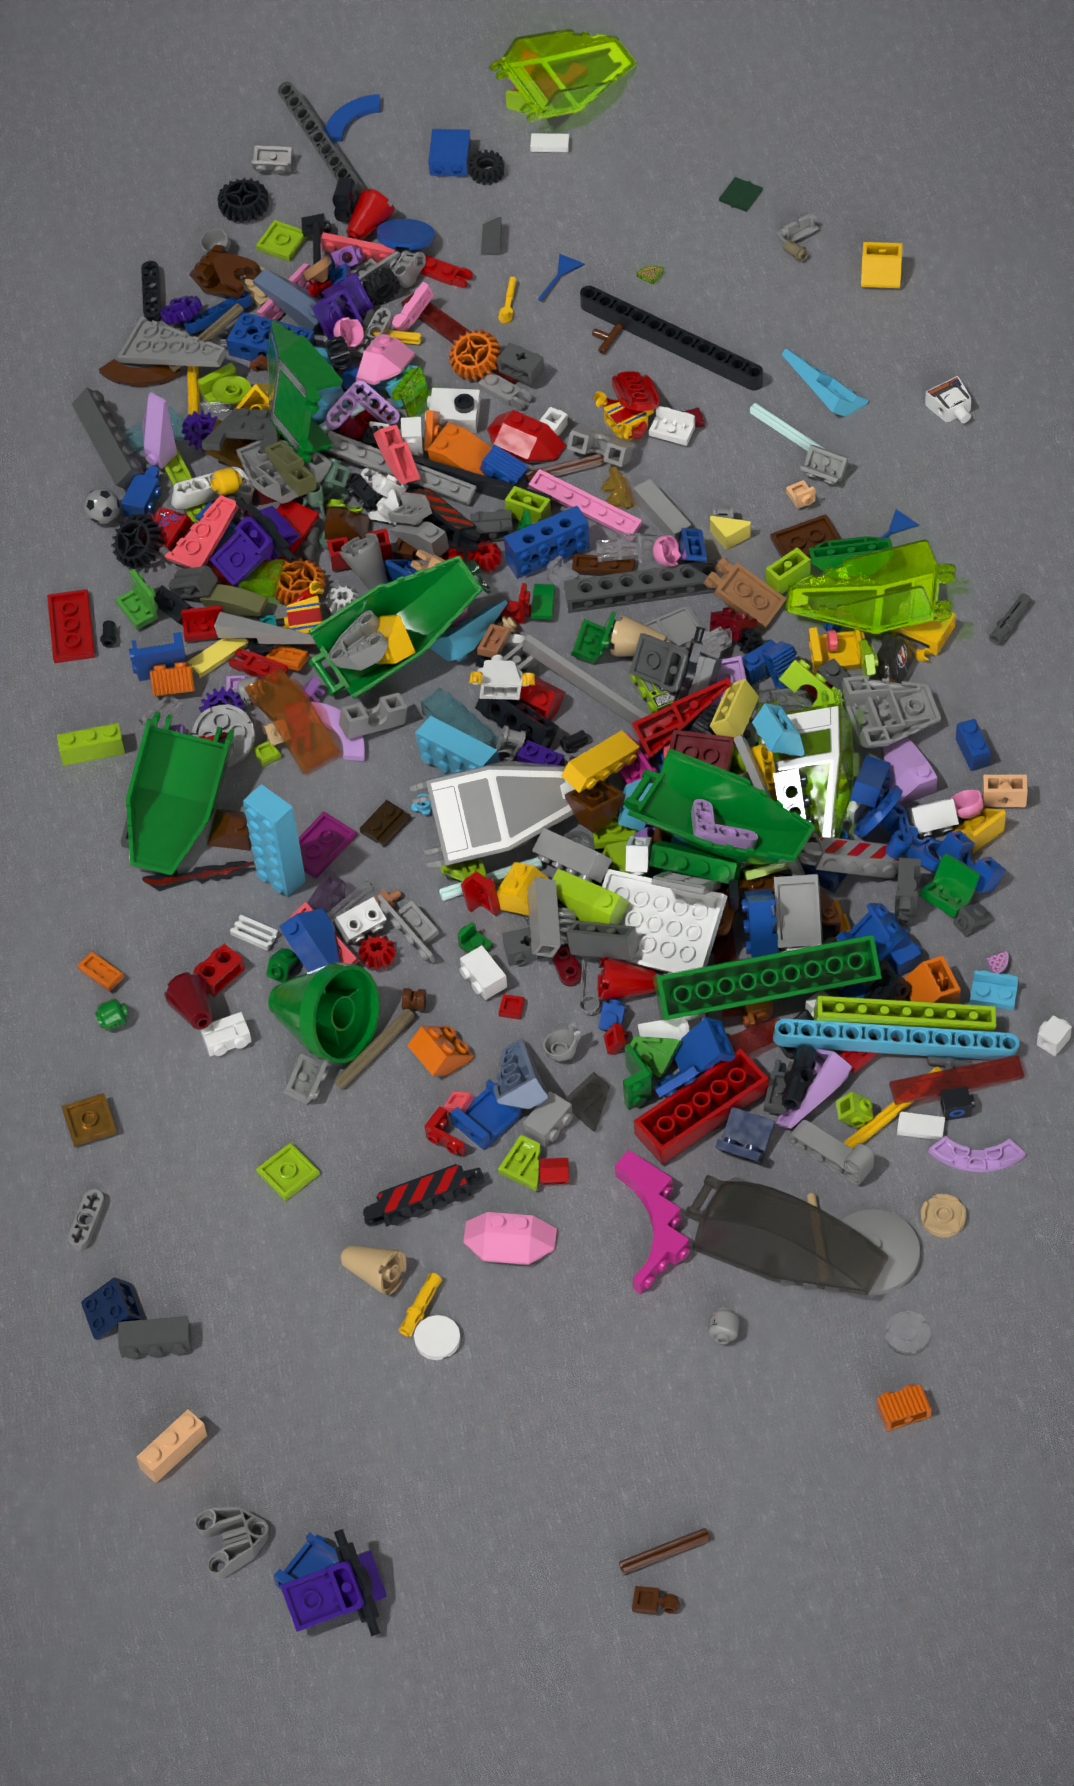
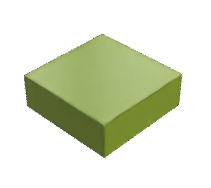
M269 741L252 748L262 767L281 759L280 752L275 745H270Z

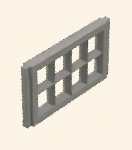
M671 870L653 876L651 882L652 885L701 895L720 889L722 882Z

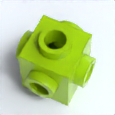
M851 1091L836 1101L838 1120L859 1128L874 1119L871 1099Z

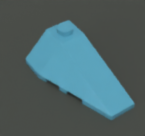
M507 601L495 602L473 614V617L458 622L456 624L457 627L446 630L433 643L430 649L446 661L456 660L460 662L468 657L467 654L475 649L487 632L490 624L494 623L508 604Z

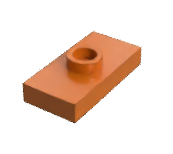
M426 411L425 451H428V448L441 432V426L439 425L440 412Z
M277 645V649H272L271 653H268L266 657L287 665L288 669L300 671L310 655L308 651Z
M93 951L77 965L79 971L108 992H111L125 978L121 971Z

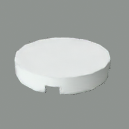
M440 1315L430 1316L422 1320L414 1333L417 1350L422 1356L431 1360H442L444 1357H450L459 1348L461 1340L459 1327L450 1318Z

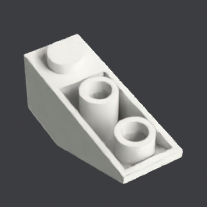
M701 1013L670 1020L638 1024L639 1035L681 1039L701 1022L706 1015Z

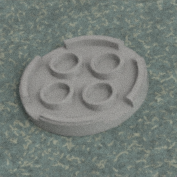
M226 704L208 708L195 721L192 730L193 736L205 735V737L215 735L218 726L222 727V732L227 734L230 729L234 730L233 746L227 767L240 763L250 754L254 746L255 728L252 720L242 709L234 705ZM226 738L219 740V742L225 744Z

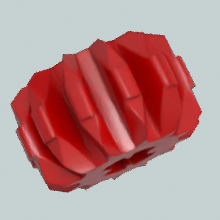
M490 539L487 542L481 540L477 544L478 548L475 552L468 551L467 559L473 571L478 570L479 574L486 571L489 574L490 570L496 571L497 566H501L502 551L498 548L497 543L492 544Z
M378 933L375 938L369 935L368 941L362 940L361 947L358 950L361 963L366 964L368 970L374 967L376 972L379 967L386 970L387 964L392 965L393 958L396 956L393 941H389L386 935L380 938Z

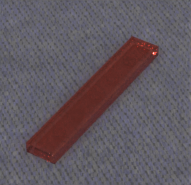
M1016 1055L890 1081L889 1086L894 1103L897 1105L940 1096L941 1090L965 1086L969 1090L1022 1079L1025 1075L1019 1056Z

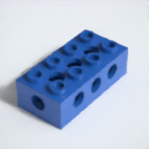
M242 312L226 339L229 356L253 361L261 354L266 357L270 323L275 320ZM276 321L286 326L287 330L295 331L296 335L305 336L316 347L313 330Z
M574 506L504 536L506 563L518 579L528 576L539 569L546 568L560 560H565L574 554L584 552L590 548L587 519L579 507Z

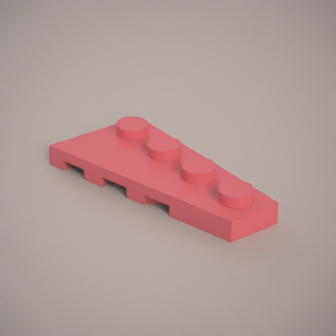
M220 495L205 511L204 517L198 523H194L190 528L191 531L176 543L177 546L171 552L169 551L165 558L186 568L206 566L239 508L236 505V501Z

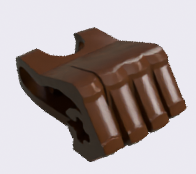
M216 244L206 255L202 256L200 262L196 263L189 275L206 294H224L233 298H240L245 293L240 280H254L261 270L255 261L227 253L224 246Z

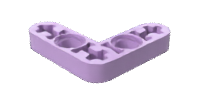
M364 381L353 383L325 416V423L331 429L339 428L359 405L380 423L393 426L396 425L400 417L397 409ZM361 387L363 389L362 393L357 394L356 390ZM368 393H369L370 396L367 398L366 401H364V398H365V397L368 395ZM376 399L380 407L377 409L372 408L369 404L370 400ZM342 401H350L352 408L349 410L344 409ZM383 407H385L386 409L380 415L379 412L382 410ZM338 411L342 413L338 417L337 421H334V423L331 421V418L334 417L338 413ZM393 414V418L388 421L386 419L387 415Z
M696 799L691 810L694 836L712 841L713 844L725 846L729 844L742 849L755 848L758 835L755 832L715 824L712 804L703 799Z

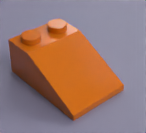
M448 422L428 448L429 460L485 476L480 471V466L492 447L466 428Z

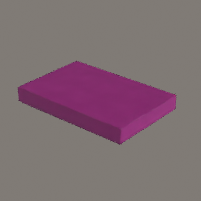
M323 811L298 838L304 872L317 879L357 837V832Z

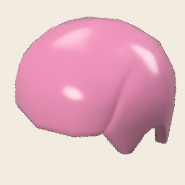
M349 317L341 318L334 326V337L342 336L348 348L362 343L364 331L359 320L349 319Z
M671 535L661 536L653 545L652 554L658 564L667 567L678 565L676 561L682 555L679 552V544L676 538Z
M964 790L951 797V799H954L957 817L974 818L981 813L984 807V801L979 790Z

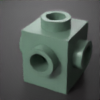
M330 458L331 466L322 479V486L332 489L334 485L345 488L351 468L341 465L339 460Z

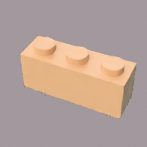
M187 1409L136 1456L140 1470L155 1483L160 1481L207 1437L204 1423Z

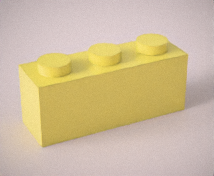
M746 679L731 683V686L726 689L710 724L716 735L736 737L741 734L743 736L759 699V696Z

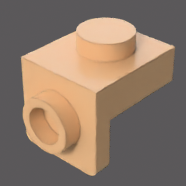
M802 480L786 487V494L796 508L799 509L815 502L816 489L813 486L809 488L806 482Z

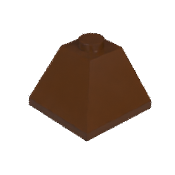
M328 508L325 518L324 539L331 540L346 536L348 542L358 536L360 540L366 538L365 534L369 530L371 519L368 516L350 510Z
M600 780L590 790L585 789L578 793L574 789L566 793L565 799L580 825L594 833L611 824L625 799V794L605 781Z
M216 809L208 846L250 851L251 840L249 838L245 813Z

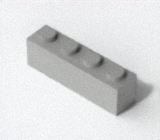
M543 828L532 850L540 855L539 860L547 864L553 861L552 865L561 870H564L566 867V872L575 876L581 874L580 878L589 882L595 880L601 883L612 859L545 828Z

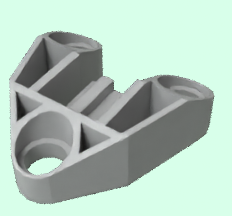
M371 610L362 613L340 635L328 655V658L335 666L363 670L381 660L387 650L388 640L381 632H376L379 625L378 617Z
M240 1507L207 1509L200 1512L195 1520L197 1533L201 1537L208 1538L222 1534L225 1547L215 1552L208 1560L209 1573L211 1577L217 1580L226 1578L252 1561L270 1536L267 1522ZM208 1520L212 1522L208 1529L202 1530L200 1528V1524L203 1521ZM256 1527H263L265 1529L263 1535H255L252 1531ZM217 1562L225 1564L221 1571L215 1572L212 1569L213 1565Z

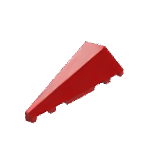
M729 678L670 703V706L632 722V729L649 759L652 758L671 740L673 729H684L730 687L731 682Z

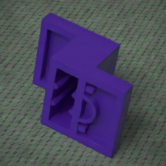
M356 273L322 291L321 293L324 298L310 305L327 340L334 337L333 330L338 320L349 317V319H357L362 323L361 315L374 308Z

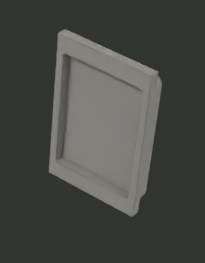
M691 607L679 608L644 623V625L668 636L671 644L679 647H689L691 639H694L696 627L704 628Z
M818 874L774 877L778 948L822 944L823 934Z

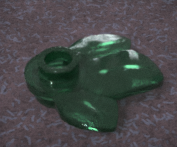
M474 559L467 560L465 563L473 576H477L483 591L491 593L488 590L490 587L479 575L483 570Z

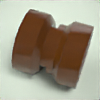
M403 988L402 1010L416 1008L417 1011H425L426 989L413 991L411 988Z

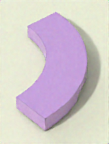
M311 701L308 716L309 723L322 725L339 736L343 745L344 760L365 761L363 736L346 738L339 726L341 710L324 703Z
M944 1136L928 1150V1153L942 1163L971 1172L1000 1170L1019 1162L1026 1155L1010 1138L999 1145L985 1148V1150H972Z

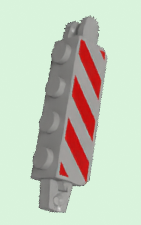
M821 836L817 843L807 842L803 848L805 852L800 853L798 856L799 861L803 864L814 865L816 870L894 879L899 868V860L891 858L885 851L888 844Z

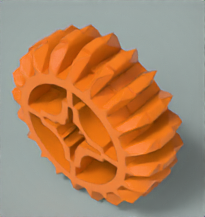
M474 329L472 333L466 331L465 336L459 334V341L454 340L455 346L450 347L451 353L448 354L450 358L449 363L453 367V371L460 378L465 377L468 381L472 378L474 381H477L478 377L483 379L484 375L491 374V370H497L495 364H497V358L501 354V346L491 333H485L482 329L478 332Z
M302 558L292 563L284 561V565L278 564L277 570H273V576L270 579L273 596L275 599H278L280 604L290 605L291 601L309 588L312 582L309 578L313 581L322 582L318 588L325 590L326 580L321 567H318L316 562L311 563L309 559L303 561Z

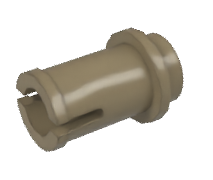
M790 239L785 242L784 251L795 256L797 261H804L807 258L808 251L806 247L799 246Z

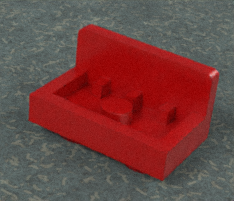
M222 606L182 610L185 642L218 638L214 624L219 613L223 612Z
M477 871L465 878L461 883L467 909L473 912L481 905L493 915H497L501 908L495 890L496 885L489 877L485 878Z

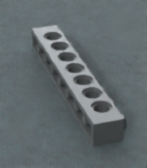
M720 559L564 581L568 613L714 593L716 589L706 586L703 582L711 571L720 578L724 575L714 569Z

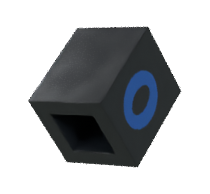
M967 1086L941 1090L940 1105L945 1121L971 1117L972 1108H975V1099L973 1094L969 1095Z

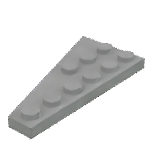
M141 316L117 358L120 363L220 367L227 355L225 347L209 341L203 342L196 336L192 338L185 332L169 326L163 327L158 322L147 321L145 317Z

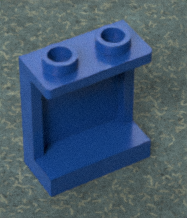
M432 129L428 161L431 176H467L469 149H471L470 130Z
M181 632L173 633L174 643L138 649L136 640L132 641L133 648L129 649L130 660L132 661L133 673H138L139 681L151 680L150 670H153L155 665L166 664V668L175 667L174 663L187 662Z
M869 903L866 906L869 912L850 932L841 931L836 938L839 941L865 935H874L878 961L880 963L904 936L900 932L897 923L889 915L888 909L882 903Z
M705 1017L681 1038L683 1041L674 1057V1061L679 1071L693 1064L698 1071V1074L695 1076L697 1078L711 1069L720 1060L731 1062L736 1056L722 1022Z
M490 1079L486 1082L487 1088L472 1101L465 1113L458 1107L451 1112L452 1124L483 1150L487 1149L522 1117L520 1107L503 1105L497 1102L493 1089L498 1083L495 1084Z
M309 1532L306 1535L307 1542L285 1570L278 1569L274 1574L275 1585L281 1589L280 1585L339 1562L335 1549L328 1545V1542L318 1534L314 1536Z

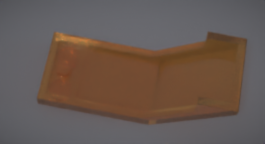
M281 668L244 688L253 705H257L273 722L302 774L340 753L309 698Z

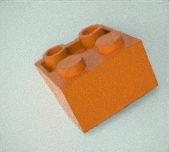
M943 955L923 961L904 978L912 986L911 991L907 995L910 1001L960 1004L961 989Z
M421 1026L407 1045L432 1076H447L474 1058V1055L469 1050V1046L460 1040L456 1035V1031L450 1026Z

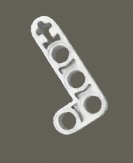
M231 467L239 472L242 480V485L239 487L238 492L233 494L239 498L242 497L245 502L251 504L254 487L242 469ZM213 473L176 483L173 488L172 506L182 510L216 500L220 495L213 491L210 485Z

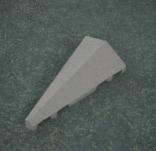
M220 612L214 624L218 638H257L259 644H316L310 634L231 613Z

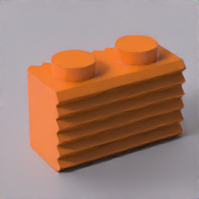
M187 662L174 663L175 667L166 668V664L155 665L154 669L150 670L153 696L195 691L192 664L187 665Z
M914 1384L907 1385L895 1393L891 1391L885 1392L877 1398L876 1403L877 1411L886 1431L931 1417L932 1408L921 1384L917 1386Z

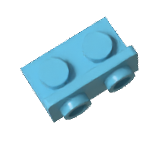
M975 970L970 1004L995 1006L999 1009L1014 1011L1018 977L1011 974H997L986 970Z

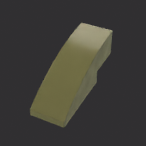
M282 440L264 448L265 453L277 472L299 497L316 489L315 475L304 466V460Z
M215 584L208 596L200 597L204 607L221 605L225 613L239 616H261L268 602L267 597L257 593L221 584Z

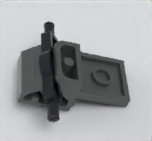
M696 627L694 639H691L689 647H679L648 634L640 633L629 674L676 693L673 701L675 702L715 684L722 660L701 652L703 645L701 641L705 628Z

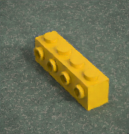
M621 730L569 761L561 776L578 793L585 789L590 790L598 781H604L611 773L619 772L624 765H631L637 758L636 753L640 746Z

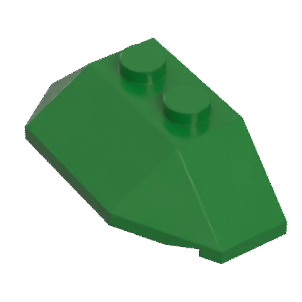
M864 536L825 541L809 548V554L812 564L833 578H844L846 576L866 575L876 572L894 554V549L890 538L882 539Z

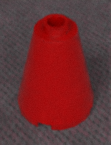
M364 188L346 229L347 237L362 241L366 239L380 224L393 215L395 212L394 205L392 204L390 207L387 203L389 199L380 192L371 188L369 191H366L367 188Z
M609 957L601 958L599 968H603V970L598 974L597 979L598 997H601L600 1001L654 993L653 976H656L655 971Z

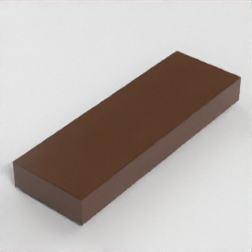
M574 554L572 574L604 576L614 573L632 572L635 568V558Z

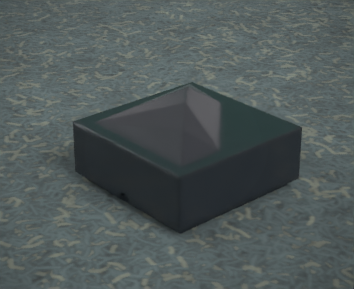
M732 879L728 883L729 909L738 910L742 898V893L738 890L737 879Z

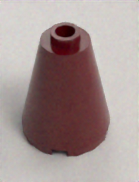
M185 972L170 980L168 989L164 993L167 1004L194 1029L201 1030L208 1027L212 1022V1013L205 979L200 974L196 973V975Z

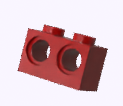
M224 943L220 948L215 949L204 962H200L195 967V970H193V974H200L205 979L208 993L215 997L245 970L243 958Z

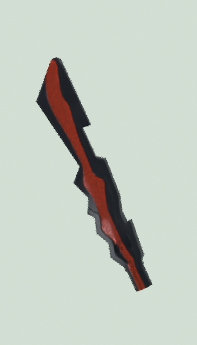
M254 861L226 862L225 865L195 867L192 872L178 874L177 870L172 876L162 873L145 876L142 880L160 892L193 880L203 884L210 879L219 881L220 879H229L233 876H242L249 870H255L256 866Z

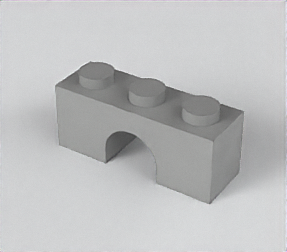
M582 425L571 430L567 449L584 455L587 453H600L604 456L603 461L620 467L631 461L634 448L633 442Z
M400 693L380 697L379 704L370 711H365L361 702L341 707L339 726L346 738L350 739L404 725L407 706Z

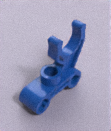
M896 803L880 821L881 826L885 830L890 831L891 840L885 850L886 853L896 860L903 858L904 855L909 858L921 859L922 866L931 871H937L941 860L934 857L929 851L937 852L943 841L931 837L919 840L917 838L918 828L909 825L906 810Z

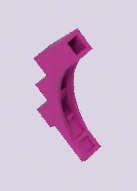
M628 1150L615 1165V1177L629 1186L643 1202L651 1219L654 1232L648 1260L633 1278V1290L642 1294L645 1289H649L653 1285L657 1274L665 1271L669 1262L676 1266L681 1260L684 1261L690 1253L689 1238L676 1231L682 1221L681 1208L667 1200L673 1192L672 1177Z

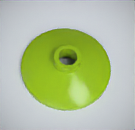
M230 375L218 379L213 384L212 394L221 403L238 404L252 387L247 379L241 376Z

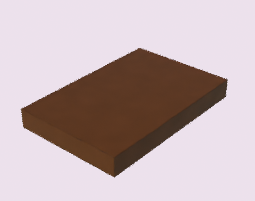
M826 514L770 534V539L781 558L795 548H799L811 559L809 548L825 541L841 539Z

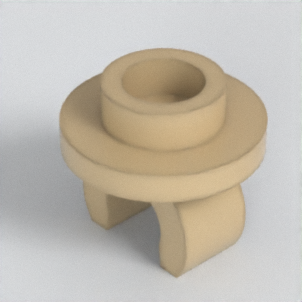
M503 616V622L496 624L511 628V632L514 634L518 632L516 629L518 624L512 617L507 618Z

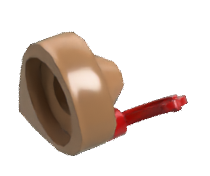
M328 255L302 273L306 281H309L312 286L309 294L314 298L319 295L320 291L317 281L323 283L328 279L329 265L332 263Z

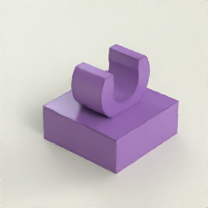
M313 676L305 684L297 700L306 702L309 699L310 702H319L320 700L315 697V694L321 697L325 693L322 688L317 687L320 680Z

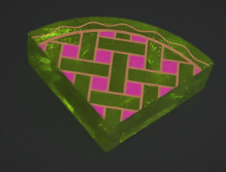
M646 266L637 271V277L654 284L663 274L664 269L661 266Z

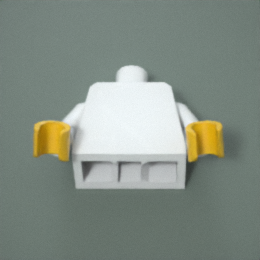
M494 655L491 660L484 661V667L470 672L469 683L481 685L479 699L519 700L521 686L535 685V674L522 673L516 668L515 662L504 661L503 656Z

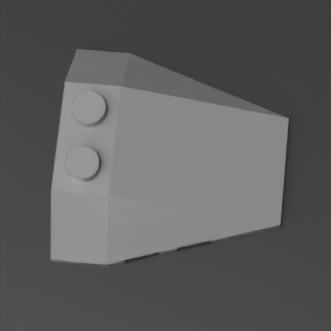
M262 440L236 450L252 486L262 494L282 504L299 497L277 472L267 454L261 453L260 445ZM282 440L288 447H290L294 451V449L289 445L287 441ZM313 452V454L310 453L312 460L309 463L304 462V466L315 475L316 483L320 484L331 466V461L321 453Z
M864 675L846 677L842 680L844 712L858 745L866 748L888 746L941 721V716L928 685L902 681L901 684L889 682V679L882 678V681L869 679V676Z

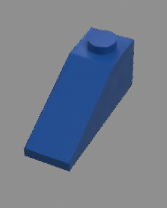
M682 528L679 552L682 555L680 559L687 562L707 561L701 529Z

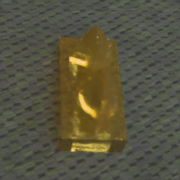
M614 466L609 469L611 476L605 480L601 490L607 492L615 491L605 502L615 507L623 505L628 510L634 505L623 474Z

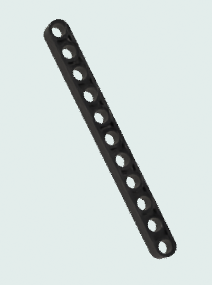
M585 286L581 288L580 303L582 310L613 325L620 323L623 326V330L749 390L756 391L762 388L763 368L760 365L596 287Z

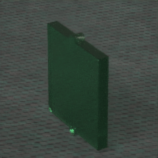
M735 177L720 196L719 201L730 205L731 208L735 207L747 212L763 191V187L752 184L751 181Z

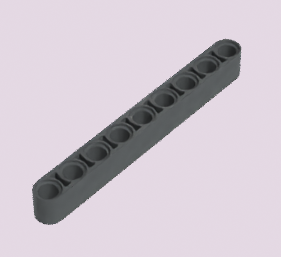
M288 81L283 82L278 88L279 96L337 181L339 178L354 180L356 184L355 194L357 199H359L365 187L302 94L292 83Z

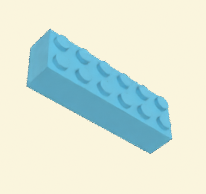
M261 784L243 800L244 813L252 845L251 850L256 866V875L261 881H266L272 885L277 893H283L289 897L306 881L294 810L290 804Z

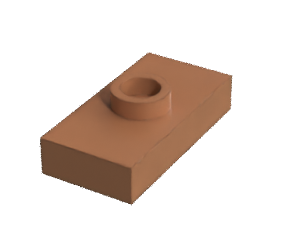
M490 624L477 648V655L491 658L494 655H500L511 635V628Z

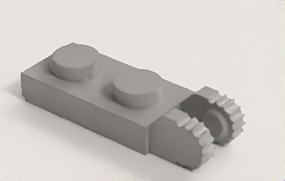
M493 372L490 375L486 374L478 382L480 390L519 410L525 407V403L522 400L530 402L533 398L530 392L521 389Z

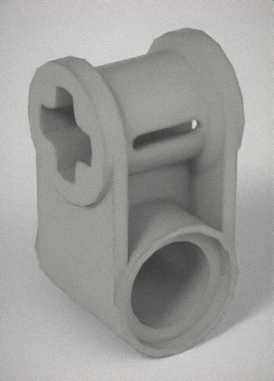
M408 250L401 253L392 272L403 288H408L415 283L417 276L425 266V254L423 252L412 253Z
M508 726L503 727L496 742V750L498 751L500 762L513 760L519 749L523 746L526 736L525 731L521 730V732L509 729Z

